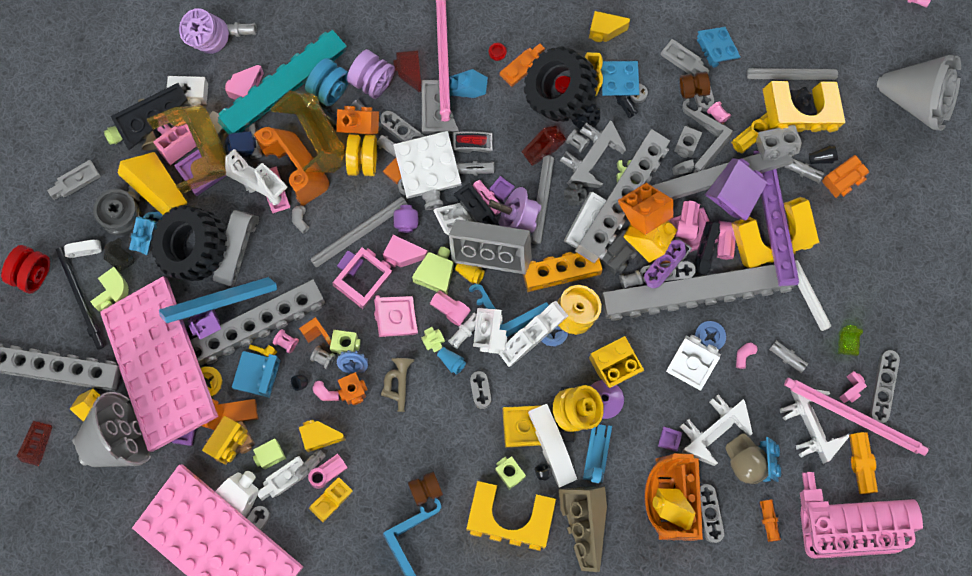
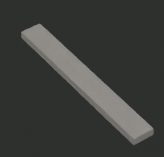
M760 153L742 158L750 164L749 168L751 170H757L760 173L793 164L794 161L792 156L763 161ZM729 163L653 185V187L673 200L708 190Z

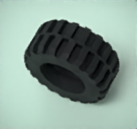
M558 46L556 49L553 47L548 49V52L543 51L539 54L540 57L532 61L531 68L528 67V75L524 79L526 84L524 86V93L526 94L527 103L530 104L534 111L553 121L567 122L569 119H576L578 114L582 115L586 111L585 108L587 106L590 107L592 104L591 99L595 97V87L598 86V81L595 79L597 74L593 69L592 63L573 49ZM569 70L571 77L567 90L560 97L552 99L551 86L553 81L560 73Z
M180 205L170 209V212H166L162 216V220H158L157 228L153 230L152 235H154V238L151 240V246L153 247L152 255L156 258L154 260L156 265L160 267L164 274L172 278L189 281H200L205 277L208 278L213 274L212 271H216L220 267L218 264L223 262V254L227 250V246H225L227 235L224 234L225 228L223 224H220L221 220L214 213L193 206ZM193 229L195 245L191 254L186 258L183 244L186 235Z

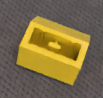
M625 336L591 353L589 357L598 376L608 388L644 371Z
M224 416L202 451L227 465L228 462H232L235 458L237 447L246 441L248 430Z

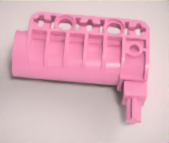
M814 472L802 473L804 490L800 492L802 505L800 515L805 552L811 558L899 553L903 549L912 547L915 543L914 532L923 529L921 510L914 499L829 505L828 501L823 502L822 489H816ZM904 536L909 537L910 541H908L906 545ZM823 542L826 543L824 550H822V547L824 546ZM813 546L814 550L817 552V555L814 553V551H810V547Z

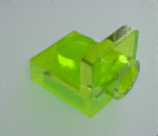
M847 325L839 331L838 354L858 356L860 336L863 334V329H857V326Z

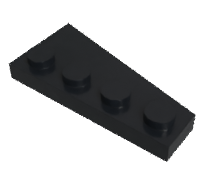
M176 83L110 117L130 151L186 103L188 99L180 84Z

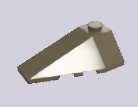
M588 486L559 489L561 512L563 516L566 515L570 527H567L569 534L573 533L576 542L574 550L581 571L600 572L607 510L605 487Z

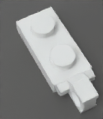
M300 456L266 478V481L263 482L265 487L260 489L258 493L262 501L270 495L272 498L279 496L300 481L295 476V471L304 463Z

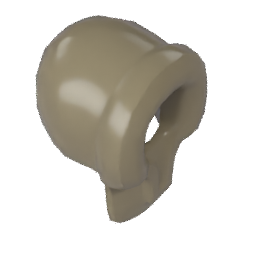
M740 434L726 445V451L731 458L732 470L740 481L758 484L769 476L767 454L763 449L756 446L746 434Z

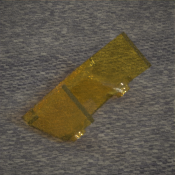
M289 91L270 108L272 112L296 114L318 155L302 168L304 172L335 173L341 168L345 147L336 135L316 95L306 92Z
M201 105L174 107L147 119L152 129L169 122L176 127L188 125L202 157L191 164L193 178L176 185L182 194L226 175L225 160L227 154L205 107Z

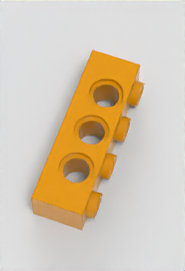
M568 252L558 258L552 256L537 263L536 261H531L526 275L523 274L527 292L599 276L602 273V266L599 258L593 263L578 253ZM581 261L585 266L579 268L575 265V262ZM562 265L566 268V271L559 272L556 267ZM545 270L548 275L542 277L538 274V271Z

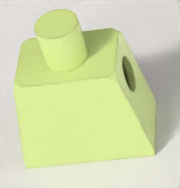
M440 247L437 255L428 252L413 274V282L436 292L440 290L447 295L454 268L453 261L448 260L451 251L445 247Z

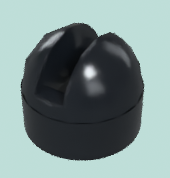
M301 374L293 376L291 378L292 388L295 391L306 388L308 385L307 377Z
M540 464L535 467V474L539 480L546 481L550 478L551 468L549 464Z

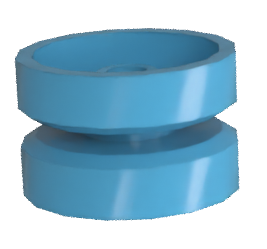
M325 58L311 71L305 84V91L313 97H318L319 101L324 105L331 106L342 96L349 84L347 82L348 71L342 67L338 68L335 62Z

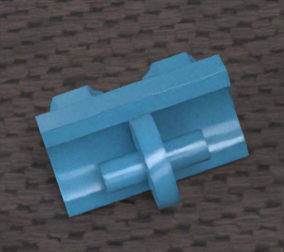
M140 216L136 217L129 250L138 251L145 255L149 254L151 240L153 239L152 234L156 226L155 221Z

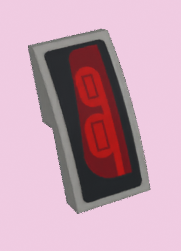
M454 132L452 134L453 151L490 153L493 151L492 133Z

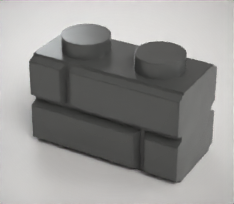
M625 230L606 248L608 250L602 260L600 259L601 265L614 276L618 272L623 273L628 267L627 262L630 259L634 260L640 254L623 237L626 232Z

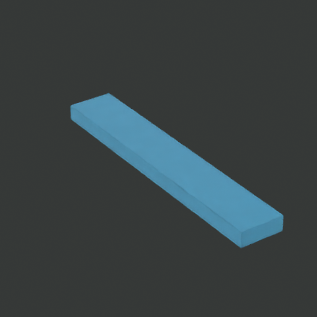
M267 277L159 309V315L165 323H170L276 291L277 286L272 279Z

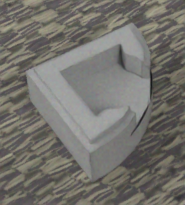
M689 160L672 168L673 175L691 173L694 168V162Z

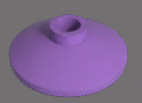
M602 380L591 385L601 397L607 395L609 398L606 402L602 400L604 412L602 419L616 416L624 404L623 392L619 386L615 385L608 388Z

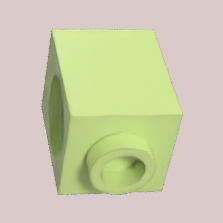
M333 330L330 350L332 353L339 354L348 350L351 352L359 351L361 340L358 339L357 333ZM349 339L351 344L348 347L341 346L343 340Z
M276 439L253 449L255 453L253 459L258 467L261 466L263 469H267L286 459Z
M512 456L509 459L504 457L496 463L498 467L495 468V471L509 490L526 478V475ZM512 467L515 470V474L508 477L504 474V469Z

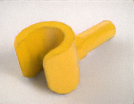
M251 344L249 346V349L260 352L266 357H269V354L275 355L277 353L270 345L265 350Z

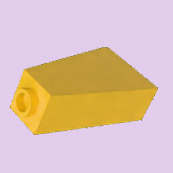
M155 152L120 161L119 176L162 215L170 212L169 210L174 207L187 205V201Z

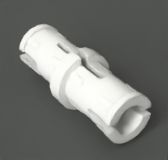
M473 313L463 325L461 324L459 330L448 340L451 345H454V348L458 349L462 342L472 335L471 332L475 329L476 313Z

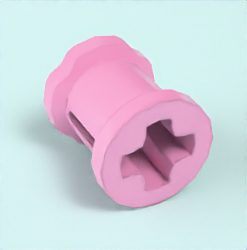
M718 101L707 110V113L711 114L717 122L723 124L731 117V114L727 113L721 106L722 103Z
M283 329L277 333L273 340L274 345L283 347L289 354L293 352L299 342L298 338H292Z

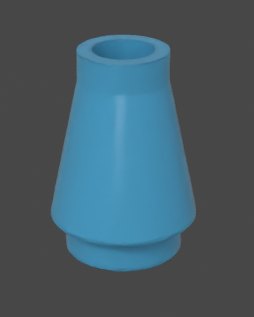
M445 347L441 348L437 354L451 373H460L466 365L463 357Z

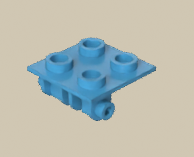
M726 27L698 31L697 42L700 44L702 52H705L704 56H708L709 65H712L713 68L719 65L718 62L741 58Z
M605 61L602 63V96L639 95L638 61Z
M766 437V441H761L758 446L765 451L768 460L769 476L763 482H770L771 479L779 482L778 477H781V467L777 465V457L780 456L779 445H776L775 441Z

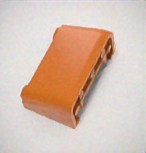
M264 127L254 133L258 145L266 157L275 155L280 159L287 154L296 166L297 170L290 175L289 183L295 191L296 199L300 205H306L329 188L327 176L294 132Z

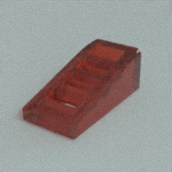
M36 421L32 422L17 454L21 462L39 466L52 430V425ZM38 429L44 432L43 434L36 433L35 430ZM33 437H36V438H40V441H36V440H32V439H33ZM30 445L37 446V448H30Z

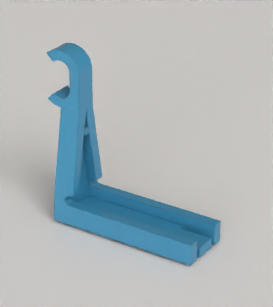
M480 284L470 286V292L479 290L483 296L477 300V305L483 304L485 309H495ZM546 302L505 324L501 323L499 330H506L507 337L515 334L520 329L525 328L537 315H540L549 306Z
M598 425L596 436V427L591 429L583 474L584 480L603 483L612 426L607 427L606 438L604 437L605 425Z
M438 499L434 501L437 505L435 510L426 513L424 507L420 506L419 514L383 533L405 576L416 575L394 535L399 536L439 513L441 503Z

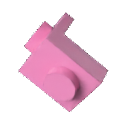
M855 371L846 376L853 384V387L839 397L843 403L849 400L851 403L861 396L859 392L867 387L864 378Z

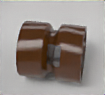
M706 71L698 72L695 76L691 74L680 75V90L683 99L694 98L695 95L699 97L710 95V80Z
M434 471L423 475L422 481L414 479L408 482L417 506L426 503L428 497L434 500L443 496Z

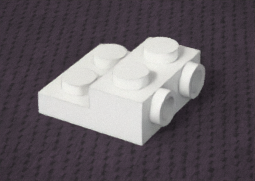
M477 308L473 347H480L482 352L500 354V350H504L507 343L506 330H499L502 323V310Z
M686 335L666 372L701 391L721 354L718 353L719 350L715 346L710 344L705 346L700 343L701 339L694 335L688 337Z

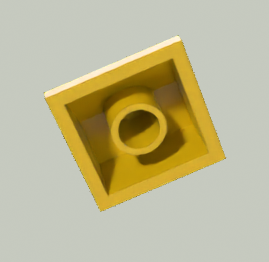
M667 221L645 235L630 224L623 237L650 263L666 253L677 229Z

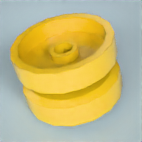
M349 134L346 147L347 175L358 176L362 164L364 176H375L377 163L376 135H365L362 144L359 135Z
M570 286L557 301L568 315L558 326L569 334L585 333L591 328L601 313L602 304L599 296L587 286Z
M582 385L559 391L555 396L553 414L558 425L565 431L576 432L597 427L602 420L604 414L603 402L597 390L591 386Z

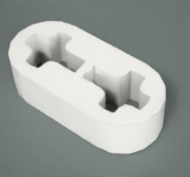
M87 240L67 244L64 246L65 257L75 258L100 253L102 251L101 241Z

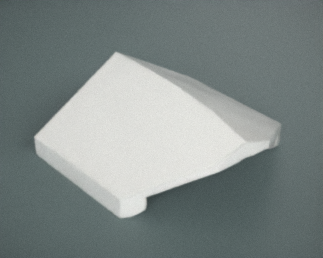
M460 203L433 210L444 233L449 235L456 219L474 222Z

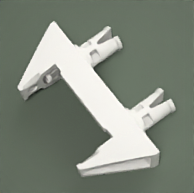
M235 149L226 156L225 173L228 177L242 183L246 191L249 190V193L257 191L267 196L269 202H272L273 205L281 202L280 194L287 186L267 166L261 163L256 169L250 167Z
M817 390L827 396L830 394L829 391ZM791 391L795 404L780 408V413L790 411L789 414L783 417L784 420L801 415L812 438L808 442L796 445V450L807 449L800 453L799 456L804 457L817 451L823 464L829 462L849 438V435L837 439L832 438V441L827 442L814 409L810 405L813 401Z
M719 394L715 397L716 401L712 399L709 403L712 404L721 416L704 433H700L690 419L685 422L687 426L683 423L680 428L691 439V444L682 453L694 454V458H699L700 461L715 466L718 462L711 456L706 447L727 431L733 423L742 429L748 437L751 436L753 433L744 399L734 408L729 407Z

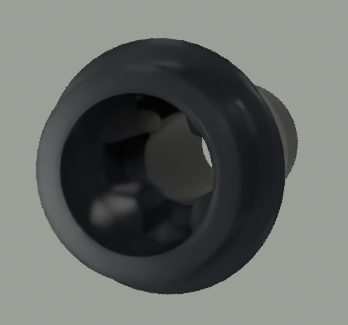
M829 145L808 154L810 164H830L838 161L835 146L831 147Z

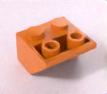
M648 183L641 185L618 200L630 224L645 235L673 218V199Z

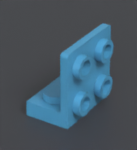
M243 351L232 388L270 398L280 359L269 354V357Z

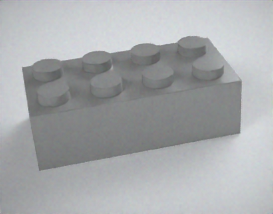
M456 219L449 233L453 263L526 275L532 260L529 230Z

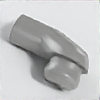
M299 205L295 206L292 210V223L304 234L309 230V226L302 220L306 209L304 206Z

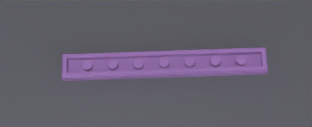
M754 151L753 155L759 154V151ZM774 169L761 173L764 176L762 179L767 182L761 193V199L778 285H798L799 277L777 170Z

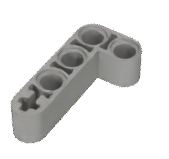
M234 210L232 212L226 230L227 241H225V246H227L226 252L224 251L223 262L218 264L220 267L214 271L213 281L231 287L234 286L250 232H255V225L259 223V216L241 210Z

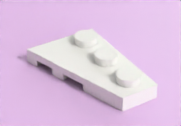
M594 192L588 194L564 242L574 248L578 247L606 202L605 199ZM613 208L614 212L619 213L617 209Z

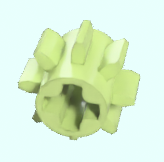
M432 327L424 330L425 336L421 337L426 349H433L434 352L442 348L441 344L445 342L440 330L434 331Z

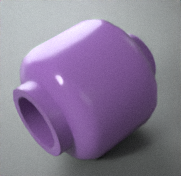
M400 205V209L394 211V227L398 229V232L411 233L413 229L418 227V211L412 209L411 205Z

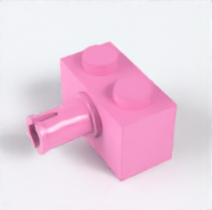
M184 120L173 128H170L166 122H163L162 125L165 128L161 125L157 127L158 132L162 136L153 141L159 153L170 165L201 144L194 131Z

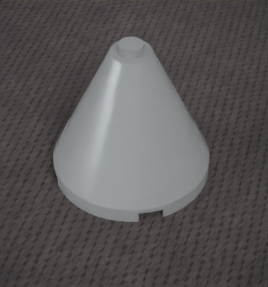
M947 55L885 73L882 77H879L877 88H879L881 93L931 129L942 131L946 127V125H942L943 121L950 120L956 104L961 78H957L956 69L961 70V59L959 56Z

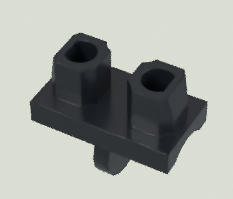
M802 87L799 90H790L792 103L799 112L808 116L817 115V110L811 99L812 95L806 87Z

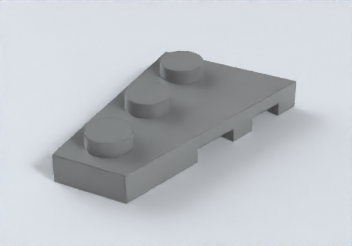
M422 80V134H437L448 131V134L459 132L452 111L449 121L444 122L441 120L439 80Z

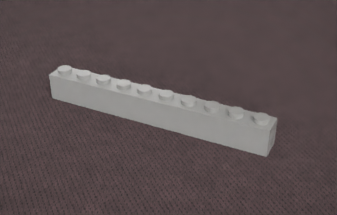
M775 265L664 282L658 288H650L646 285L603 292L602 302L606 319L611 318V321H617L622 319V316L630 315V318L641 316V313L646 312L653 315L665 309L671 312L679 310V307L683 306L695 308L701 303L713 305L719 300L732 302L738 297L750 299L755 297L754 295L762 294V296L772 295L774 291L787 293L792 291L795 285L779 286Z

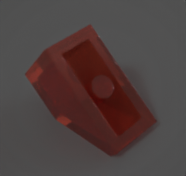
M418 51L396 52L397 59L393 60L395 71L398 70V76L416 91L422 92Z
M557 126L545 127L521 152L533 166L543 160V157L557 151L567 139Z

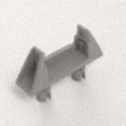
M609 121L604 130L600 132L587 122L585 123L580 133L593 140L594 144L583 160L579 161L567 151L565 152L560 162L573 169L574 172L567 182L568 185L570 183L583 184V187L600 188L603 185L589 171L596 164L607 146L616 149L621 154L626 151L612 121Z

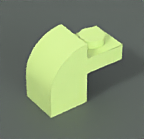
M115 267L98 278L106 290L90 302L101 312L113 305L114 301L118 302L128 296V284Z

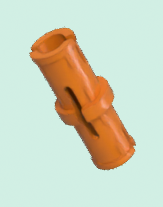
M773 500L760 501L763 514L762 524L765 525L767 541L781 540L777 525L779 521L775 515Z

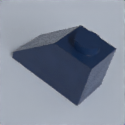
M251 131L228 134L223 144L225 156L233 149L242 158L252 155L255 150L254 148H256V139L252 137Z

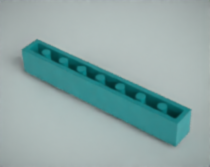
M333 30L329 33L324 32L319 36L317 42L308 44L304 52L295 54L290 59L291 62L287 65L282 64L277 68L275 74L266 76L262 80V84L258 87L255 85L249 89L245 97L237 98L233 102L234 105L229 109L227 107L218 114V123L228 134L243 132L304 85L311 71L321 60L329 58L335 61L344 54L347 48L346 44Z

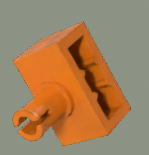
M344 106V109H337V132L378 134L379 111H372L373 107H361V110H355V106Z

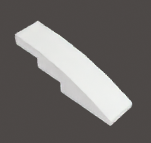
M557 301L552 302L525 328L520 329L506 343L504 350H500L499 355L511 367L551 333L568 315Z
M545 404L529 411L528 414L536 429L535 433L543 448L542 452L547 463L550 465L558 487L560 488L577 480L565 444L548 405Z

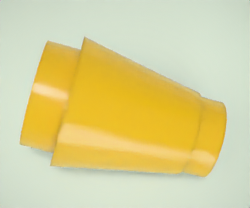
M457 263L455 271L472 284H479L485 274L482 267Z

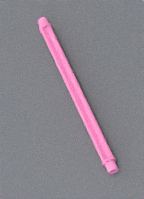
M436 0L441 120L447 122L450 120L451 110L446 0Z
M790 378L785 380L784 386L790 388L791 391L916 454L919 453L925 456L928 453V448L923 446L922 443L798 380Z

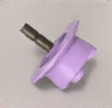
M519 187L515 189L505 204L492 199L489 202V207L501 211L499 226L529 230L530 233L534 232L536 228L535 221L541 210V205L536 201L528 199L525 188Z

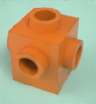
M356 372L338 380L341 387L338 392L342 401L346 400L348 405H357L364 401L363 398H366L365 391L368 389L364 380H359Z

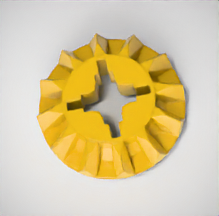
M202 367L203 376L208 380L212 379L210 381L211 388L208 387L210 396L216 395L221 389L223 381L221 374L213 367Z

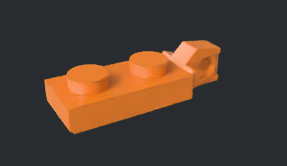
M538 44L533 50L531 48L525 50L500 72V76L513 87L528 74V67L531 68L532 61L535 58L538 59L540 57L539 54L545 48Z

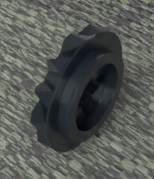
M595 104L585 108L586 113H590L588 120L585 116L582 117L581 114H578V117L572 120L576 127L582 129L586 122L595 127L599 123L600 110H598Z

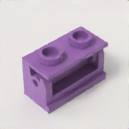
M214 309L190 316L188 320L192 334L194 336L197 335L199 339L221 330L220 319Z

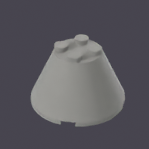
M106 392L95 400L77 435L72 439L82 465H89L91 467L140 466L151 458L133 406L128 402L129 398L117 392Z

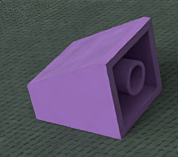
M732 158L705 195L733 218L746 221L767 182L762 179L764 176L760 172L749 168L750 164L742 158Z

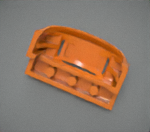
M674 453L656 458V464L648 476L645 487V506L649 520L659 534V540H703L699 458H694V454ZM659 477H671V479H658V478H659ZM675 484V489L681 490L696 513L690 530H686L671 522L661 521L665 519L661 518L653 507V498L656 496L658 488L673 489Z

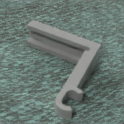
M686 99L683 102V112L717 137L715 142L694 165L696 169L693 173L707 169L731 140L733 131L701 112L702 107H698L697 111L689 109L687 105H689L690 101Z

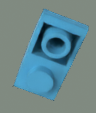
M473 69L450 76V96L475 98L485 95L488 77Z

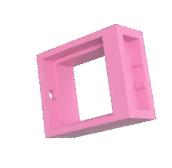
M361 248L333 282V286L362 309H364L392 274L391 266L384 260L380 262L376 259V254L368 248L366 250ZM362 256L384 273L365 297L343 281Z

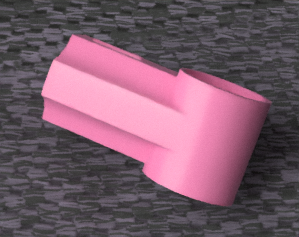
M694 201L683 202L676 237L695 241L700 204Z
M719 221L720 234L718 237L717 257L725 260L733 259L736 239L732 222Z
M440 290L433 296L430 305L445 314L446 318L457 326L461 325L471 311L464 303L453 300Z
M336 454L318 468L310 471L308 475L309 482L312 487L321 489L326 483L345 471L347 466L341 457ZM314 475H323V480L320 483H314Z

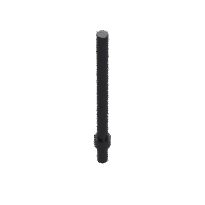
M59 247L56 249V252L87 324V332L89 337L93 338L97 350L105 347L100 337V329L98 325H95L68 258L65 257V251L63 247Z

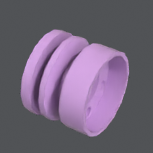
M203 9L188 11L183 16L179 26L180 37L184 43L204 53L213 54L219 52L228 41L229 31L224 20Z
M366 49L357 56L351 65L347 75V82L358 89L363 88L365 94H369L371 98L376 99L389 86L394 76L395 66L387 64V61L383 59L379 61V56Z

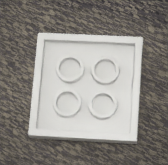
M448 131L393 144L407 199L421 196L430 190L441 191L461 186Z

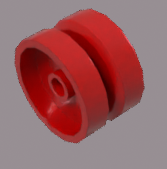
M18 245L9 253L4 262L1 273L2 281L10 286L18 287V289L28 294L34 293L40 288L49 272L50 258L39 251L34 252L30 247Z

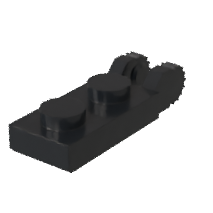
M470 183L454 193L456 199L474 222L486 224L483 219L487 217L491 225L499 226L491 209Z
M706 222L694 263L697 274L705 275L711 268L709 260L714 254V243L720 234L719 223Z

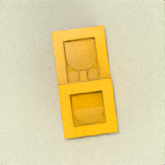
M338 477L309 509L324 522L350 496L353 490Z

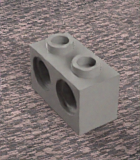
M790 125L784 129L776 128L758 132L756 145L763 161L776 160L784 156H794L799 153L802 144L795 125Z

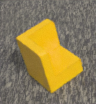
M93 388L80 394L70 407V410L84 421L100 394Z

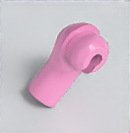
M746 343L737 351L736 368H746V358L757 353L756 345Z
M322 381L314 383L313 392L320 400L339 401L338 391H328Z

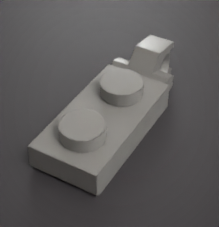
M673 39L670 40L661 52L662 57L692 76L704 71L709 74L710 70L703 66L702 58Z
M88 160L57 178L58 181L55 182V186L47 191L53 200L61 196L64 198L101 176L92 161Z

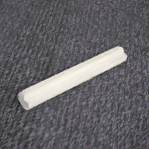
M795 260L799 277L798 287L820 330H827L831 327V324L800 263Z

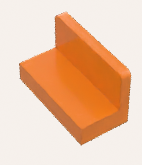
M316 317L299 328L308 343L322 334L329 346L331 345L330 337Z

